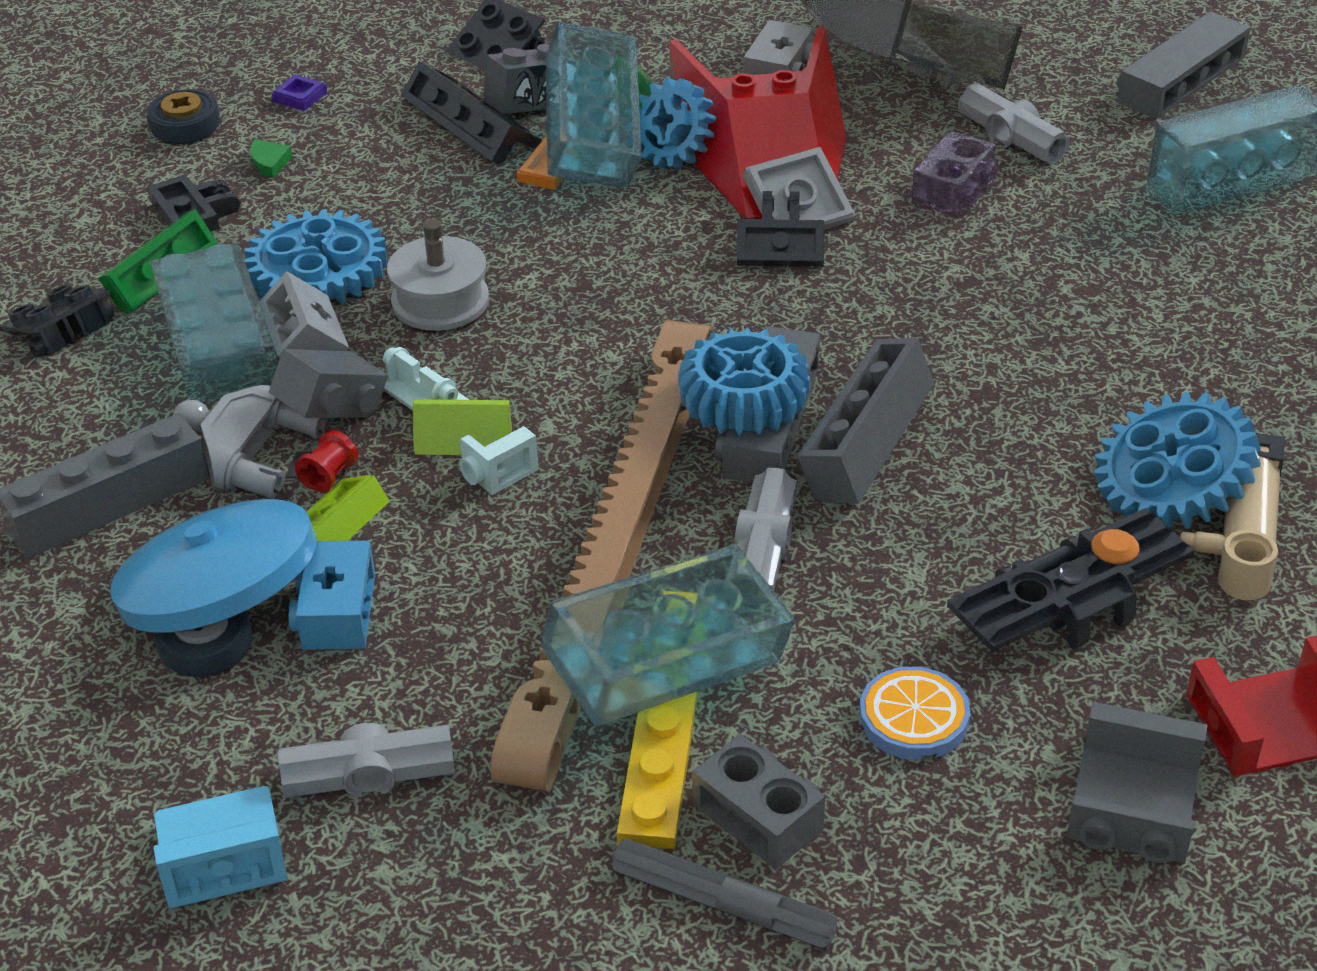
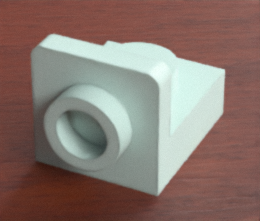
M525 426L486 447L470 435L460 439L462 459L459 461V466L464 478L471 485L479 483L491 495L539 470L536 435Z

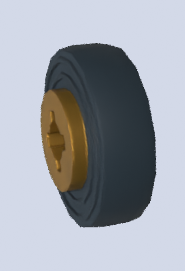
M183 89L171 91L155 98L147 107L148 127L154 137L164 142L188 143L200 140L212 134L219 126L220 113L218 104L211 94L202 90Z

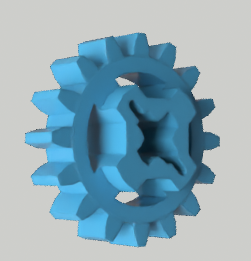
M668 77L664 78L663 86L655 83L650 84L651 95L648 97L640 94L638 98L643 106L641 109H632L631 112L634 116L638 117V123L631 125L630 131L639 133V137L635 139L633 145L644 149L641 157L650 161L654 160V165L665 167L668 165L669 167L681 169L683 161L694 164L696 162L694 152L697 150L706 153L708 150L703 143L704 138H714L715 135L711 130H708V124L716 121V116L706 111L713 105L712 100L702 97L705 91L703 88L681 78L677 81Z

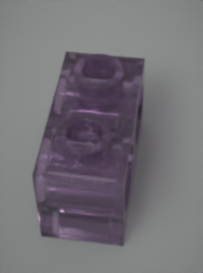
M949 131L914 170L911 203L954 217H958L966 206L973 207L978 200L980 190L984 185L991 186L998 172V162L994 161L996 144Z

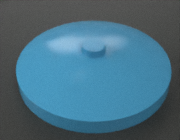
M260 499L218 507L168 528L137 549L116 572L110 588L111 598L121 619L128 626L140 631L156 633L177 632L210 625L254 607L289 584L311 560L316 549L317 536L307 512L299 505L289 501Z

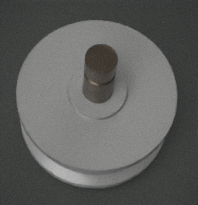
M428 219L423 223L425 238L417 239L400 247L388 261V279L394 287L391 295L392 309L399 320L414 328L431 331L458 328L477 319L488 306L489 291L487 284L483 280L486 273V259L482 250L475 244L457 237L442 236L441 222L437 219Z

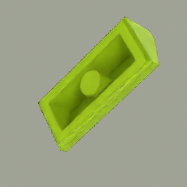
M413 400V443L415 454L461 455L460 439L467 435L472 436L481 445L486 447L512 433L510 400Z
M374 475L343 478L306 512L317 536V541H348L390 500Z

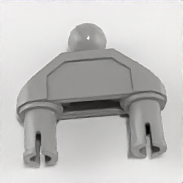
M270 385L253 386L225 394L211 412L199 400L187 399L178 404L173 415L180 413L196 434H201L207 470L213 487L224 491L234 490L238 487L268 499H274L277 494L273 491H280L284 486L285 472L251 461L274 429L279 430L282 426L318 439L321 434L318 430L323 431L325 429L328 418L303 417L270 394Z

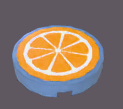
M898 667L882 672L866 685L860 697L859 717L868 740L886 754L906 760H922V756L936 754V757L950 753L963 742L969 728L971 715L969 699L960 685L942 672L928 668Z

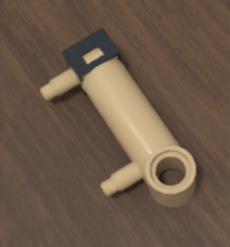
M1256 433L1261 447V451L1257 452L1261 466L1252 469L1255 477L1254 483L1241 484L1245 495L1243 499L1230 496L1226 498L1229 511L1225 512L1223 535L1199 531L1195 533L1182 532L1180 535L1195 552L1221 555L1218 575L1219 585L1224 592L1241 600L1263 598L1269 593L1278 555L1276 536L1285 436Z

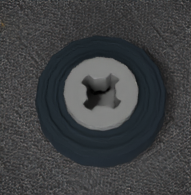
M247 611L199 628L177 632H155L157 653L167 668L180 675L193 677L219 674L235 666L247 654L252 642L251 623Z

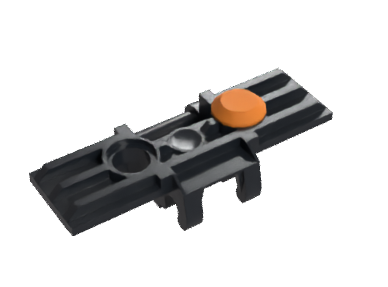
M1144 508L1093 533L1086 528L1079 532L1078 537L1072 535L1062 540L1059 548L1025 563L1022 559H1019L1012 563V567L1005 566L997 570L994 579L948 599L947 607L992 652L1046 626L1055 631L1067 625L1069 630L1068 644L1072 649L1088 643L1092 616L1113 605L1115 608L1113 619L1117 626L1120 627L1133 621L1136 615V592L1132 585L1194 556L1195 550L1148 508Z

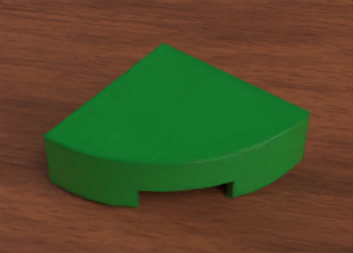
M254 139L250 147L253 164L261 174L267 177L274 178L292 158L291 146Z

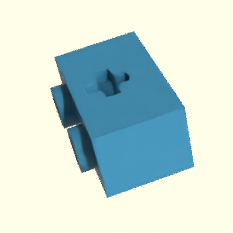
M370 540L317 541L311 560L302 572L295 577L296 591L299 594L298 600H291L289 604L291 632H299L302 650L366 648L375 581V568Z

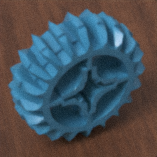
M749 327L744 332H735L728 328L727 333L723 335L711 332L708 341L696 340L694 349L685 351V357L680 363V370L678 371L679 396L682 399V406L688 409L690 418H700L702 427L716 425L719 434L727 430H735L739 437L743 431H754L760 436L762 429L766 427L778 431L781 422H793L795 413L803 411L807 392L810 390V376L808 375L806 356L799 354L797 344H786L784 335L770 337L767 329L760 333L751 332Z

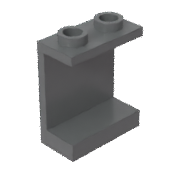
M1092 701L1067 838L1079 840L1087 847L1096 850L1116 848L1139 853L1145 859L1156 863L1169 861L1185 863L1194 827V820L1191 819L1198 770L1208 725Z

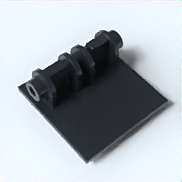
M485 0L445 52L486 70L487 55L503 53V50L507 48L533 50L537 49L538 45L545 44V40L539 32L545 20L503 1Z
M71 284L59 286L46 294L47 301L35 307L33 303L26 304L9 312L10 320L0 324V330L30 333L32 339L27 344L31 353L35 357H39L42 354L50 356L67 346L64 339L70 344L76 341L74 332L84 338L87 336V332L90 334L109 324V319L114 317V311L107 301L102 302L101 298L111 292L109 289L90 288V285H83L77 288H72Z

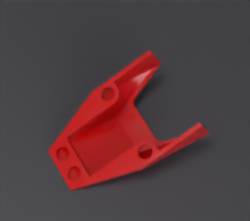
M817 27L805 69L796 72L779 70L773 74L762 75L742 73L727 78L713 76L678 40H669L670 78L676 81L681 78L703 88L705 91L702 97L713 102V105L706 111L716 116V121L708 124V130L715 133L714 138H704L703 143L708 150L706 153L697 150L694 152L696 157L694 165L744 219H762V214L743 178L744 170L747 167L821 147L838 180L846 144V134L825 27Z

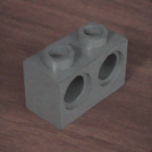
M742 734L737 735L692 771V805L776 870L824 830L825 795L820 792L812 781L807 778H800L781 764L771 751L765 747H758Z

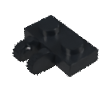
M185 174L147 187L149 201L168 226L185 213L196 209L211 232L220 229L218 218L238 212L239 208H241L240 199L233 192L230 193L229 185L220 179H214L213 182L207 181L194 186Z
M763 191L762 219H737V266H824V220H799V191H790V195L787 198L789 220L772 219L774 197L772 196V191Z

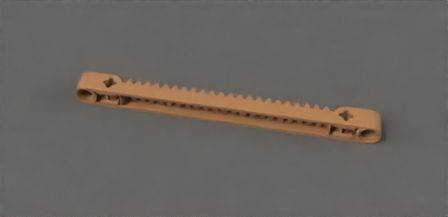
M665 320L652 351V365L657 370V374L649 375L648 386L643 388V398L638 401V411L633 413L634 423H629V435L624 436L623 439L624 448H620L618 451L619 461H614V474H609L608 487L603 489V500L598 501L597 504L598 514H593L592 528H588L586 531L587 542H582L581 556H576V570L570 571V585L564 586V599L558 601V614L552 616V630L546 631V645L540 646V661H534V679L521 685L515 692L497 735L491 760V778L493 782L550 792L689 418V411L686 407L682 406V399L679 396L678 371L680 370V363L685 357V351L694 349L696 340L708 341L710 333L713 332V327L710 325Z

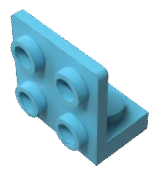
M261 786L155 812L154 817L159 844L154 846L155 860L169 909L288 880L269 787Z

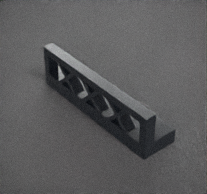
M418 61L401 93L403 98L494 163L500 164L504 162L516 141L531 148L538 147L542 142L540 137L507 114L503 115L485 102L481 96L451 75Z

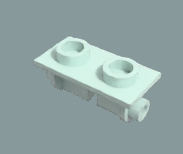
M392 347L384 353L383 362L385 363L388 378L383 391L412 411L414 399L469 400L458 392L454 381L449 378H443L427 366L421 368L420 362L410 356L406 349Z

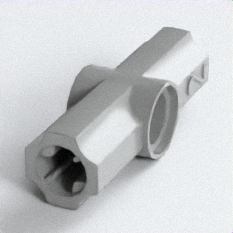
M977 82L967 86L964 94L958 99V112L986 127L988 137L991 140L996 139L1005 144L1004 148L1015 144L1049 165L1061 160L1064 153L1069 149L1070 137L1064 134V131L1042 120L1035 106L1027 100L1012 103Z
M768 467L762 474L755 475L747 509H741L739 512L735 532V556L729 574V593L734 594L739 600L761 603L766 599L772 598L780 562L787 559L785 551L786 545L790 546L791 514L797 496V480L788 476L785 469Z
M361 723L345 730L340 740L280 748L278 750L284 798L343 789L351 796L359 798L362 797L363 792L381 790V794H386L392 789L394 783L398 781L455 773L449 725L388 733V730L381 725Z

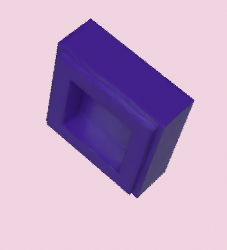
M293 75L272 92V99L275 103L306 111L327 93V86L323 82Z

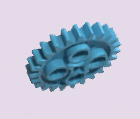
M322 209L318 216H312L308 210H305L303 218L299 219L288 214V222L284 224L273 220L271 221L273 230L260 228L258 230L260 238H250V248L244 250L247 279H249L252 289L258 288L260 297H264L284 273L288 271L327 294L329 300L336 298L339 302L346 303V294L350 293L360 297L362 296L361 286L367 288L375 287L374 278H382L383 268L387 267L385 237H381L380 228H372L371 220L360 222L359 214H354L346 219L344 218L343 210H339L333 216H328L326 209Z
M1184 392L1180 401L1172 403L1168 394L1164 395L1162 406L1157 408L1149 401L1144 402L1145 413L1138 415L1131 411L1127 412L1130 423L1127 426L1113 424L1111 427L1116 438H1103L1101 444L1105 452L1095 454L1099 468L1094 470V474L1098 481L1103 499H1107L1113 512H1122L1125 518L1144 508H1148L1169 528H1171L1174 520H1181L1184 528L1189 529L1192 517L1197 515L1206 523L1210 522L1211 515L1209 510L1214 507L1224 512L1229 511L1226 498L1230 496L1243 499L1245 495L1241 484L1254 483L1255 477L1252 469L1261 466L1257 452L1261 451V447L1251 419L1249 417L1244 418L1240 406L1230 408L1225 397L1212 404L1209 393L1206 392L1196 402H1192L1189 392Z

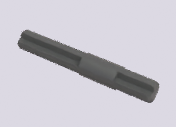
M622 839L614 851L612 868L617 873L820 949L828 948L836 933L837 917L833 913L631 839Z

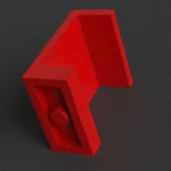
M1316 636L1305 638L1298 668L1229 682L1214 657L1193 661L1186 696L1202 723L1208 725L1207 732L1234 777L1317 759Z

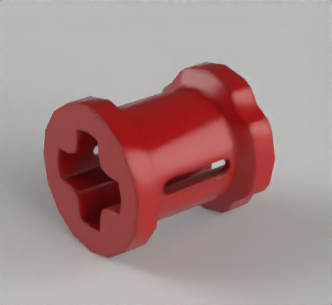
M329 430L319 438L318 447L311 454H303L295 462L294 469L296 475L307 488L327 493L335 485V477L343 469H348L358 461V450L348 436L336 430Z

